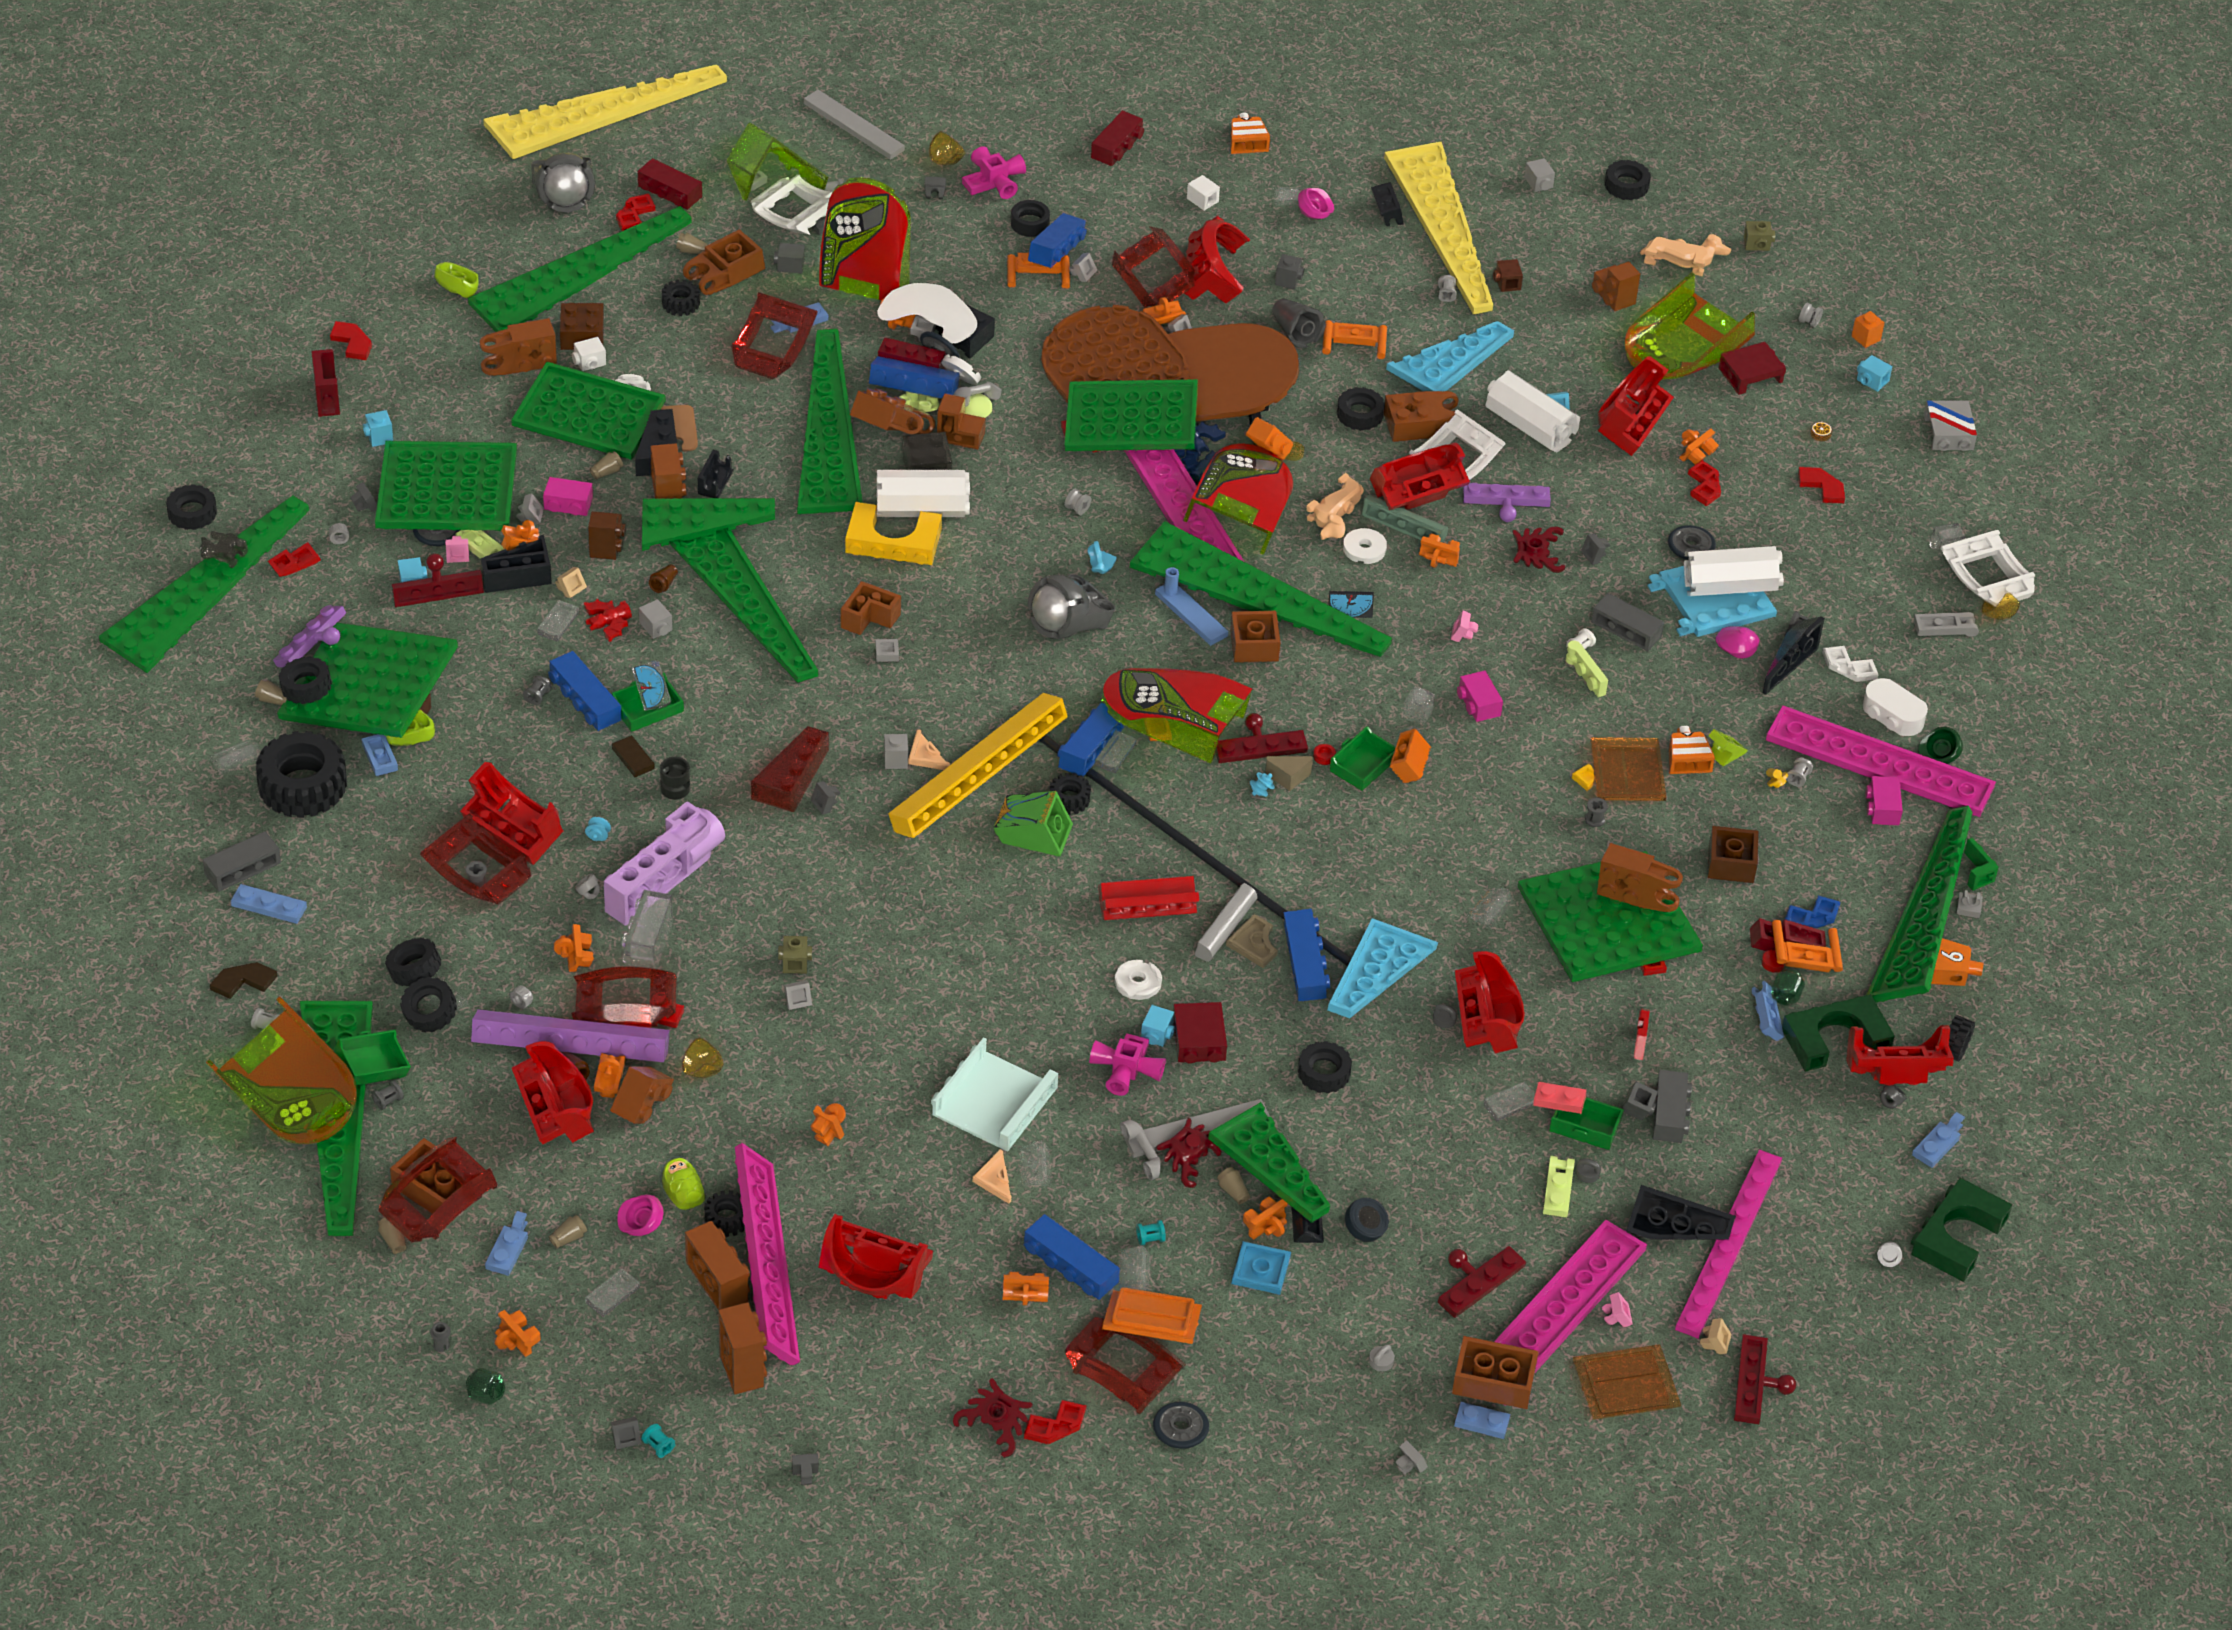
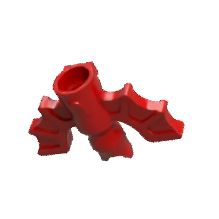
M596 599V601L591 603L584 602V608L588 614L595 615L585 621L587 625H591L590 630L601 629L605 625H609L603 630L604 636L609 642L616 636H622V629L628 627L627 619L632 618L630 607L625 600L620 602L617 607H614L612 600L601 602L599 599Z

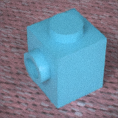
M1871 355L1858 365L1857 380L1878 392L1890 381L1893 366Z
M387 410L365 414L366 423L363 424V431L365 437H369L372 447L384 445L385 441H393L392 423Z
M420 557L398 560L400 583L427 578L426 566L421 565Z
M1151 1005L1142 1023L1141 1037L1149 1039V1044L1151 1045L1156 1044L1163 1047L1166 1040H1171L1174 1034V1012Z

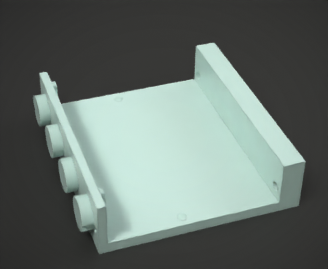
M983 1037L978 1045L975 1044L972 1047L967 1059L959 1063L954 1075L946 1079L942 1090L934 1094L931 1100L933 1105L932 1115L1008 1152L1058 1088V1073L1049 1070L1044 1078H1041L986 1052L987 1039Z

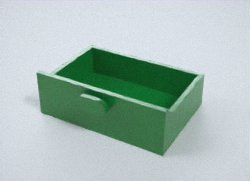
M665 673L661 674L665 684L664 696L655 707L646 709L642 696L646 689H640L641 686L645 685L638 683V680L632 682L630 686L612 693V696L621 705V719L631 732L684 712V701L667 680Z
M1366 726L1352 740L1348 738L1342 743V749L1331 758L1330 772L1363 791L1390 766L1396 746L1372 733L1370 728Z
M370 1030L362 1031L357 1036L339 1039L333 1050V1054L351 1071L356 1086L403 1078L411 1068L396 1038V1030L371 1033Z
M1586 1097L1581 1114L1555 1110L1551 1118L1549 1131L1610 1150L1622 1121L1624 1109Z

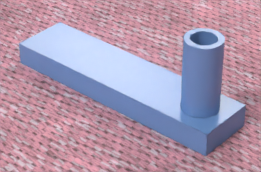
M1174 567L1168 568L1165 574V584L1155 589V595L1210 646L1228 637V630L1178 585V569Z

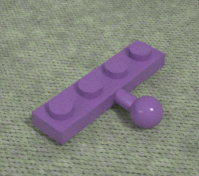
M1469 483L1463 486V503L1503 505L1499 511V516L1504 522H1512L1516 518L1517 512L1512 505L1550 507V487Z
M328 605L320 610V614L315 619L309 621L306 624L307 627L302 632L296 634L288 646L283 647L279 651V654L273 659L277 667H284L288 662L303 657L318 641H324L328 645L338 643L340 632L333 626L346 614L343 606Z

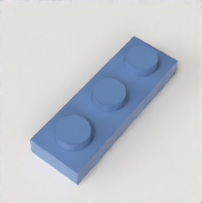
M240 884L231 899V906L296 924H298L307 908L305 901Z

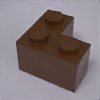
M592 511L588 526L590 558L616 560L617 553L622 552L623 539L620 538L625 537L626 524L622 523V514Z

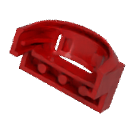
M1217 215L1212 220L1206 221L1198 231H1193L1188 238L1189 242L1186 251L1187 256L1181 291L1192 300H1195L1209 290L1221 301L1228 303L1239 295L1244 287L1225 266L1216 242L1230 253L1235 254L1236 250L1246 242H1249L1250 239L1237 227L1225 222Z
M1651 356L1646 357L1622 380L1598 411V423L1600 426L1598 432L1631 456L1641 446L1674 398V396L1658 385L1668 372V369Z
M484 762L468 780L475 795L460 811L464 820L530 864L534 865L563 832L560 825L559 812L552 802H549L547 809L542 807L504 778L492 763ZM508 799H510L506 806L501 811H498L499 808L502 807Z

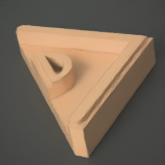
M917 730L908 758V764L945 770L950 766V763L942 758L940 752L931 741L928 742L921 734V730Z
M1000 1149L973 1176L972 1182L1009 1204L1011 1202L1009 1181L1003 1151Z

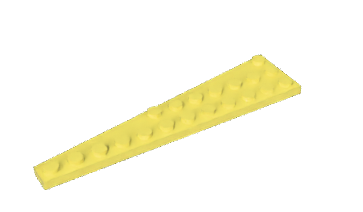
M712 65L689 72L678 73L674 75V78L670 79L656 78L653 83L645 84L644 82H639L636 87L627 89L625 86L573 99L558 101L557 105L554 106L540 105L539 109L528 111L527 109L519 110L520 114L509 116L506 113L485 118L483 122L487 130L512 159H516L727 82V75L718 65Z
M1442 142L1385 152V161L1450 275L1456 279V285L1472 314L1492 311L1493 302L1488 286L1485 283L1484 274H1482L1480 269L1481 264L1477 259L1476 249L1472 244V236L1462 204L1459 201L1458 192L1455 190L1454 179L1451 178V170L1446 162L1447 157Z

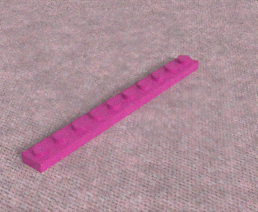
M1762 1150L1758 1151L1729 1214L1736 1216L1729 1239L1716 1240L1676 1324L1675 1330L1699 1339L1780 1167L1781 1157Z

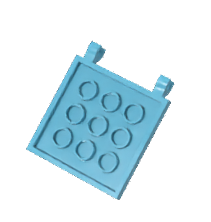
M1684 566L1661 571L1659 575L1653 574L1649 576L1652 582L1647 585L1649 590L1654 592L1665 588L1684 618L1678 620L1681 628L1676 629L1680 636L1695 633L1699 637L1719 632L1722 628L1728 626H1742L1776 617L1777 610L1764 591L1687 596V591H1691V589L1685 586Z

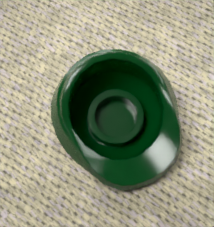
M1947 726L1931 730L1918 745V754L1945 764L1955 761L1963 751V742L1956 730Z

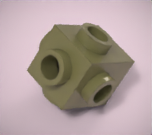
M1746 221L1743 235L1745 250L1770 251L1771 242H1775V230H1772L1771 222Z
M784 936L783 946H779L778 960H783V973L807 974V960H812V946H807V936Z

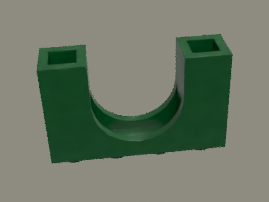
M1871 994L1784 1015L1782 1024L1783 1034L1805 1072L1827 1066L1830 1051L1819 1034V1031L1824 1027L1838 1025L1849 1029L1852 1026L1863 1028V1043L1874 1050H1877V1047H1892L1895 1038L1894 1033Z
M1959 1178L1955 1185L1951 1184L1948 1187L1944 1201H1938L1934 1208L1933 1216H1927L1921 1233L1917 1231L1911 1240V1245H1913L1911 1255L1964 1282L1974 1269L1979 1252L1952 1238L1947 1233L1944 1225L1954 1220H1968L1998 1235L2009 1219L2013 1204Z

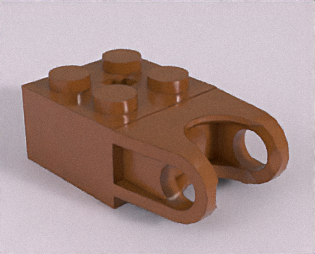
M739 229L705 246V251L686 263L683 268V275L688 280L701 279L699 282L700 291L705 295H710L731 287L764 270L763 250ZM696 266V270L689 274V270ZM709 281H711V282H712L711 286H710L709 288L705 289L704 287H705L706 283H708Z
M549 318L508 325V329L485 335L480 340L481 350L494 354L481 362V370L487 375H507L542 369L546 362L557 364L556 337ZM486 342L496 343L495 345L491 346L485 345ZM492 364L497 365V367L492 369L486 367Z
M867 388L866 391H858L850 413L851 416L882 429L902 431L912 435H927L933 432L935 428L933 416L905 404V399L894 396V398L889 397L886 391L877 388L875 390ZM923 418H927L930 422L927 430L922 429L924 425Z
M1423 391L1385 395L1384 417L1392 441L1431 438L1455 415V411L1451 410L1457 407L1458 396L1450 391ZM1446 399H1454L1449 404H1443L1444 400Z
M1610 843L1601 860L1597 894L1642 908L1672 912L1679 907L1680 900L1674 892L1668 889L1680 887L1683 876L1679 870L1654 860L1655 856ZM1674 876L1677 878V880L1670 881L1668 879H1665V877ZM1667 899L1673 901L1674 903L1671 905L1664 904L1662 900Z

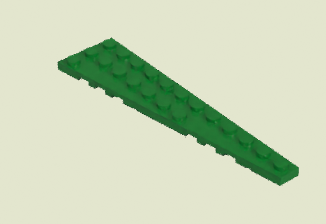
M679 206L468 298V304L495 332L508 329V325L525 323L528 320L532 321L544 310L552 309L554 304L559 301H565L573 294L578 293L614 271L621 263L632 260L634 255L639 252H645L652 244L663 241L666 237L691 224L692 217Z
M838 329L817 330L797 514L853 511L855 502L863 503Z
M292 495L99 635V641L148 673L164 657V654L178 643V639L183 634H187L191 630V626L196 621L201 620L246 575V571L252 565L255 566L259 562V558L265 552L268 553L272 549V545L281 539L309 511V505Z
M1166 521L1162 523L1130 561L1129 568L1154 577L1156 575L1165 577L1166 570L1174 567L1179 571L1178 582L1188 585V589L1205 591L1210 597L1224 600L1229 604L1249 611H1276L1277 620L1280 622L1285 620L1293 623V627L1299 629L1305 627L1313 630V634L1318 636L1327 635L1333 637L1335 642L1349 645L1363 652L1381 657L1392 644L1390 636Z

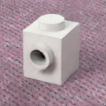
M1202 175L1188 183L1187 199L1205 211L1219 202L1220 187Z
M598 337L574 343L572 359L575 365H579L581 371L595 369L606 365V350Z

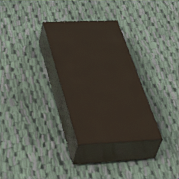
M632 735L612 743V750L634 777L655 769L654 762Z

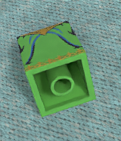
M1057 791L1015 794L1006 796L997 821L994 824V831L1003 844L1061 856L1073 823Z

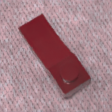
M1759 918L1750 927L1751 947L1763 951L1775 950L1772 922ZM1785 919L1781 922L1784 942L1826 947L1825 931Z

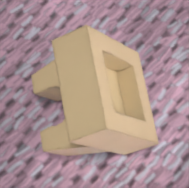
M578 567L571 568L555 581L557 588L563 591L567 598L573 597L587 587Z
M1722 1318L1713 1319L1710 1326L1703 1328V1332L1708 1338L1701 1339L1700 1344L1704 1349L1715 1350L1717 1354H1727L1731 1333Z

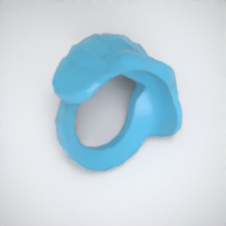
M1094 541V544L1088 547L1087 552L1090 556L1092 572L1104 574L1110 571L1116 562V556L1101 551L1098 541Z

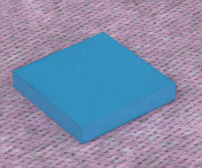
M1243 1241L1231 1284L1280 1295L1291 1252Z

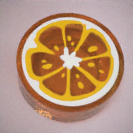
M1815 422L1811 426L1810 435L1817 441H1827L1831 438L1833 429L1826 422Z

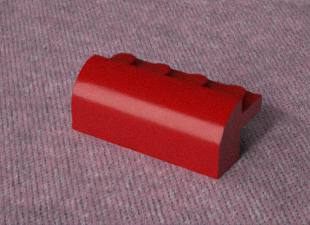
M1194 876L1107 882L1098 885L1103 920L1197 913L1196 904L1199 902V892H1195Z

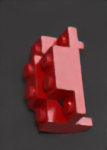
M1456 442L1420 451L1382 464L1373 470L1370 477L1377 497H1384L1389 511L1402 506L1409 510L1443 499L1448 491L1470 483L1462 464L1465 454Z
M1487 951L1473 952V959L1476 965L1455 970L1464 1043L1466 1047L1490 1042L1495 1054L1518 1048L1516 1036H1518L1525 1016L1519 990L1497 954Z
M1940 1025L1933 1035L1919 1046L1877 1047V1050H1874L1863 1043V1028L1852 1026L1848 1037L1847 1064L1851 1072L1858 1074L1871 1072L1873 1079L1878 1080L1879 1084L1894 1085L1907 1083L1909 1085H1917L1919 1083H1927L1928 1072L1946 1071V1066H1953L1954 1057L1949 1048L1950 1027L1948 1025Z
M540 1041L525 1046L531 1058L512 1067V1071L540 1142L545 1144L565 1133L573 1143L594 1132L589 1120L591 1119L593 1096L587 1081L577 1067L551 1042Z
M834 1214L824 1235L818 1268L827 1270L831 1274H836L840 1279V1284L876 1298L887 1299L890 1294L895 1293L899 1297L912 1299L920 1288L923 1270L932 1260L934 1251L928 1249V1245L921 1242L915 1245L843 1221V1216ZM846 1246H852V1247H853V1253H852V1254H851V1252L848 1250V1248H847Z

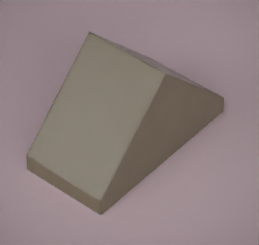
M1267 756L1265 774L1271 773L1273 775L1271 779L1291 791L1311 775L1313 758L1312 756Z

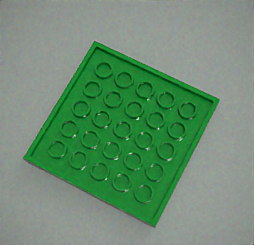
M385 441L375 529L501 531L504 525L510 526L517 443Z
M336 623L333 627L340 632L339 642L335 645H328L323 641L313 656L326 662L329 668L332 685L328 694L313 703L296 704L287 700L277 712L278 718L291 722L402 738L458 647L457 640ZM302 677L298 679L296 684L310 683L316 677Z
M1601 862L1518 881V888L1571 982L1702 952L1703 944L1680 906L1672 912H1662L1598 895L1597 889ZM1662 900V902L1667 905H1671L1674 903L1671 900Z

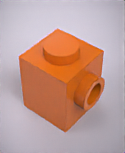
M1869 311L1855 318L1852 337L1863 347L1867 348L1881 341L1885 322Z

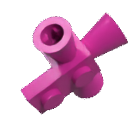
M979 147L971 154V161L980 167V172L962 177V184L971 195L997 188L1002 199H1009L1016 194L1018 186L1008 178V175L1025 174L1026 165L1024 159L1020 154H1017L1005 161L999 153L990 155L987 147Z
M1126 1033L1124 1039L1120 1038L1116 1050L1095 1040L1089 1063L1113 1065L1112 1075L1107 1080L1105 1086L1112 1094L1123 1096L1129 1091L1130 1079L1135 1080L1138 1072L1160 1082L1166 1058L1145 1057L1149 1047V1039Z

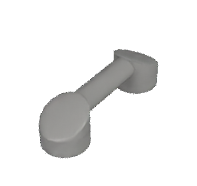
M986 381L985 384L960 387L953 395L964 397L966 407L969 405L971 395L984 393L990 399H999L1002 389Z
M1133 1120L1121 1122L1120 1130L1125 1140L1129 1141L1136 1138L1149 1160L1143 1163L1146 1176L1150 1181L1157 1179L1160 1175V1158L1147 1139L1143 1128Z

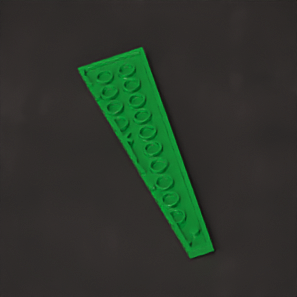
M727 528L716 530V534L687 541L680 539L669 541V544L797 683L818 677L817 667L731 530L728 531Z
M1968 805L1950 809L1946 815L1866 994H1871L1875 1002H1885L1891 999L1925 994L1931 989V982L1973 813Z
M300 1001L302 1022L308 1024L314 1030L317 1039L332 1053L339 1039L357 1036L362 1031H371L373 1001ZM366 1084L356 1086L357 1099L355 1108L345 1126L335 1135L317 1143L328 1236L354 1235ZM310 1090L311 1095H314L311 1098L333 1093L345 1105L344 1110L340 1108L315 1115L314 1124L317 1125L315 1128L339 1118L351 1109L347 1102L334 1090Z

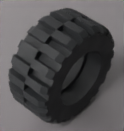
M294 731L290 735L282 734L279 736V739L276 740L274 738L271 740L268 746H265L260 751V755L256 760L259 795L268 807H272V810L279 814L283 812L285 816L292 817V815H297L298 818H304V815L316 816L320 811L323 813L328 811L331 805L334 807L340 801L339 798H342L345 793L347 775L343 752L330 738L326 739L320 733L315 735L312 731H305V733ZM297 770L317 772L307 778L297 779L286 776Z

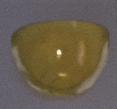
M942 131L934 136L929 148V154L933 162L944 166L958 163L966 154L965 150L956 140Z
M2006 593L1995 607L1984 601L1981 611L1982 614L1989 618L1997 620L2010 619L2019 610L2020 602L2012 594Z
M696 1038L689 1045L682 1061L683 1072L695 1078L712 1077L718 1074L724 1065L721 1054L717 1049L702 1038Z

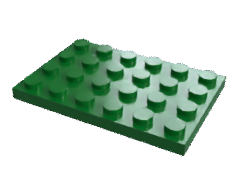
M546 362L511 421L514 427L606 453L615 451L620 457L632 460L640 446L651 410H661L666 397L664 394Z
M1198 379L1070 382L1065 451L1195 449Z

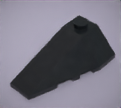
M1820 616L1802 620L1794 627L1787 629L1783 642L1765 677L1762 693L1768 694L1818 650L1825 618Z
M1641 1185L1626 1232L1649 1240H1728L1736 1216Z

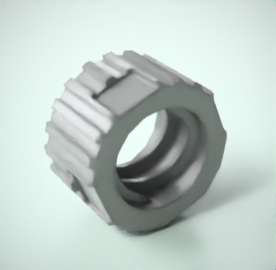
M338 523L329 528V538L333 544H344L349 540V531L345 524Z
M520 985L510 993V999L515 1006L525 1009L532 1003L533 995L525 986Z

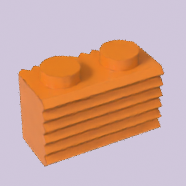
M1258 417L1254 419L1246 432V436L1254 441V443L1274 453L1281 460L1286 458L1293 447V442L1279 429Z
M1415 728L1400 733L1389 767L1393 768L1392 771L1398 774L1397 777H1400V780H1403L1402 783L1417 781L1423 776L1424 765L1428 760V752L1431 748Z

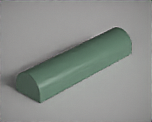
M1370 494L1364 500L1362 516L1419 540L1423 536L1428 537L1431 533L1439 535L1441 542H1444L1448 533L1447 526L1402 507L1389 511L1385 500Z

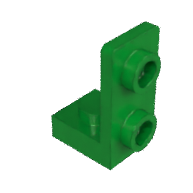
M1972 837L1967 839L1964 853L1976 866L1970 871L1967 885L1974 891L1995 882L1999 867L1987 855L1980 844H1977Z

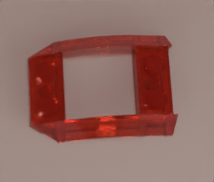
M1150 227L1152 233L1144 236L1122 254L1118 255L1114 250L1112 260L1113 268L1116 269L1144 308L1159 305V299L1162 297H1166L1168 302H1172L1195 284L1193 277L1196 273L1195 269L1163 229ZM1164 247L1181 268L1182 272L1174 275L1168 282L1148 294L1131 269Z
M758 292L755 305L752 307L740 335L731 346L735 366L770 379L777 378L795 362L808 338L818 311ZM764 318L799 329L784 358L750 348Z
M469 813L421 851L420 855L455 887L475 898L500 905L531 878L530 868H528L525 859L526 855L524 853L519 854L504 845L485 827H480ZM472 843L482 852L505 866L503 870L482 887L469 882L447 864Z
M627 966L603 968L573 976L577 982L576 1010L571 1013L573 1020L608 1024L637 1023L657 1027L659 1020L665 1016L668 1019L676 1012L677 976L673 972L656 968ZM622 978L651 979L650 1005L638 1003L602 1005L603 982Z
M457 1137L447 1138L423 1154L406 1168L385 1191L379 1206V1212L410 1242H421L422 1238L431 1237L435 1240L438 1239L439 1234L459 1214L482 1198V1194L491 1188L493 1190L497 1188L498 1184L491 1168L485 1170L456 1143ZM435 1162H438L463 1186L451 1195L427 1220L400 1193L419 1174Z
M1094 1317L1064 1351L1067 1360L1070 1359L1073 1373L1076 1375L1081 1374L1099 1383L1123 1402L1127 1401L1137 1409L1136 1412L1138 1414H1141L1186 1364L1152 1337L1102 1329L1104 1319ZM1115 1333L1137 1343L1156 1357L1135 1382L1108 1364L1093 1358Z

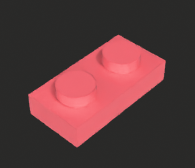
M1538 1082L1534 1096V1106L1581 1114L1586 1098V1089Z

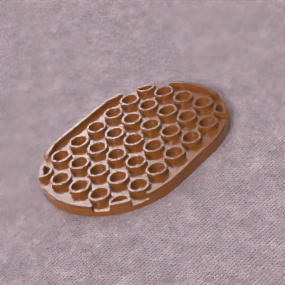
M1113 305L1112 307L1103 308L1094 306L1075 312L1054 326V330L1046 337L1042 346L1041 360L1043 370L1049 381L1067 403L1069 383L1074 381L1188 380L1190 378L1189 366L1184 353L1163 327L1147 313L1131 310L1128 306Z
M1238 323L1191 328L1168 334L1187 359L1189 379H1198L1196 421L1240 417L1263 411L1266 406L1282 400L1287 395V391L1297 381L1299 375L1297 351L1286 336L1272 328L1258 324Z

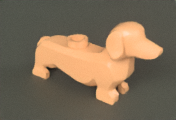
M1710 234L1700 246L1688 244L1682 239L1670 240L1656 237L1649 241L1640 254L1646 255L1644 259L1646 264L1656 265L1655 259H1665L1680 267H1692V274L1703 276V268L1712 262L1713 256L1729 255L1731 248L1722 244L1721 238L1714 234Z
M1347 473L1338 479L1339 483H1345L1340 490L1329 494L1320 503L1313 500L1307 504V511L1314 512L1307 516V521H1316L1317 526L1323 528L1320 533L1322 540L1327 538L1338 539L1344 536L1345 523L1341 517L1346 513H1352L1354 506L1360 501L1361 495L1364 492L1362 485L1349 477Z

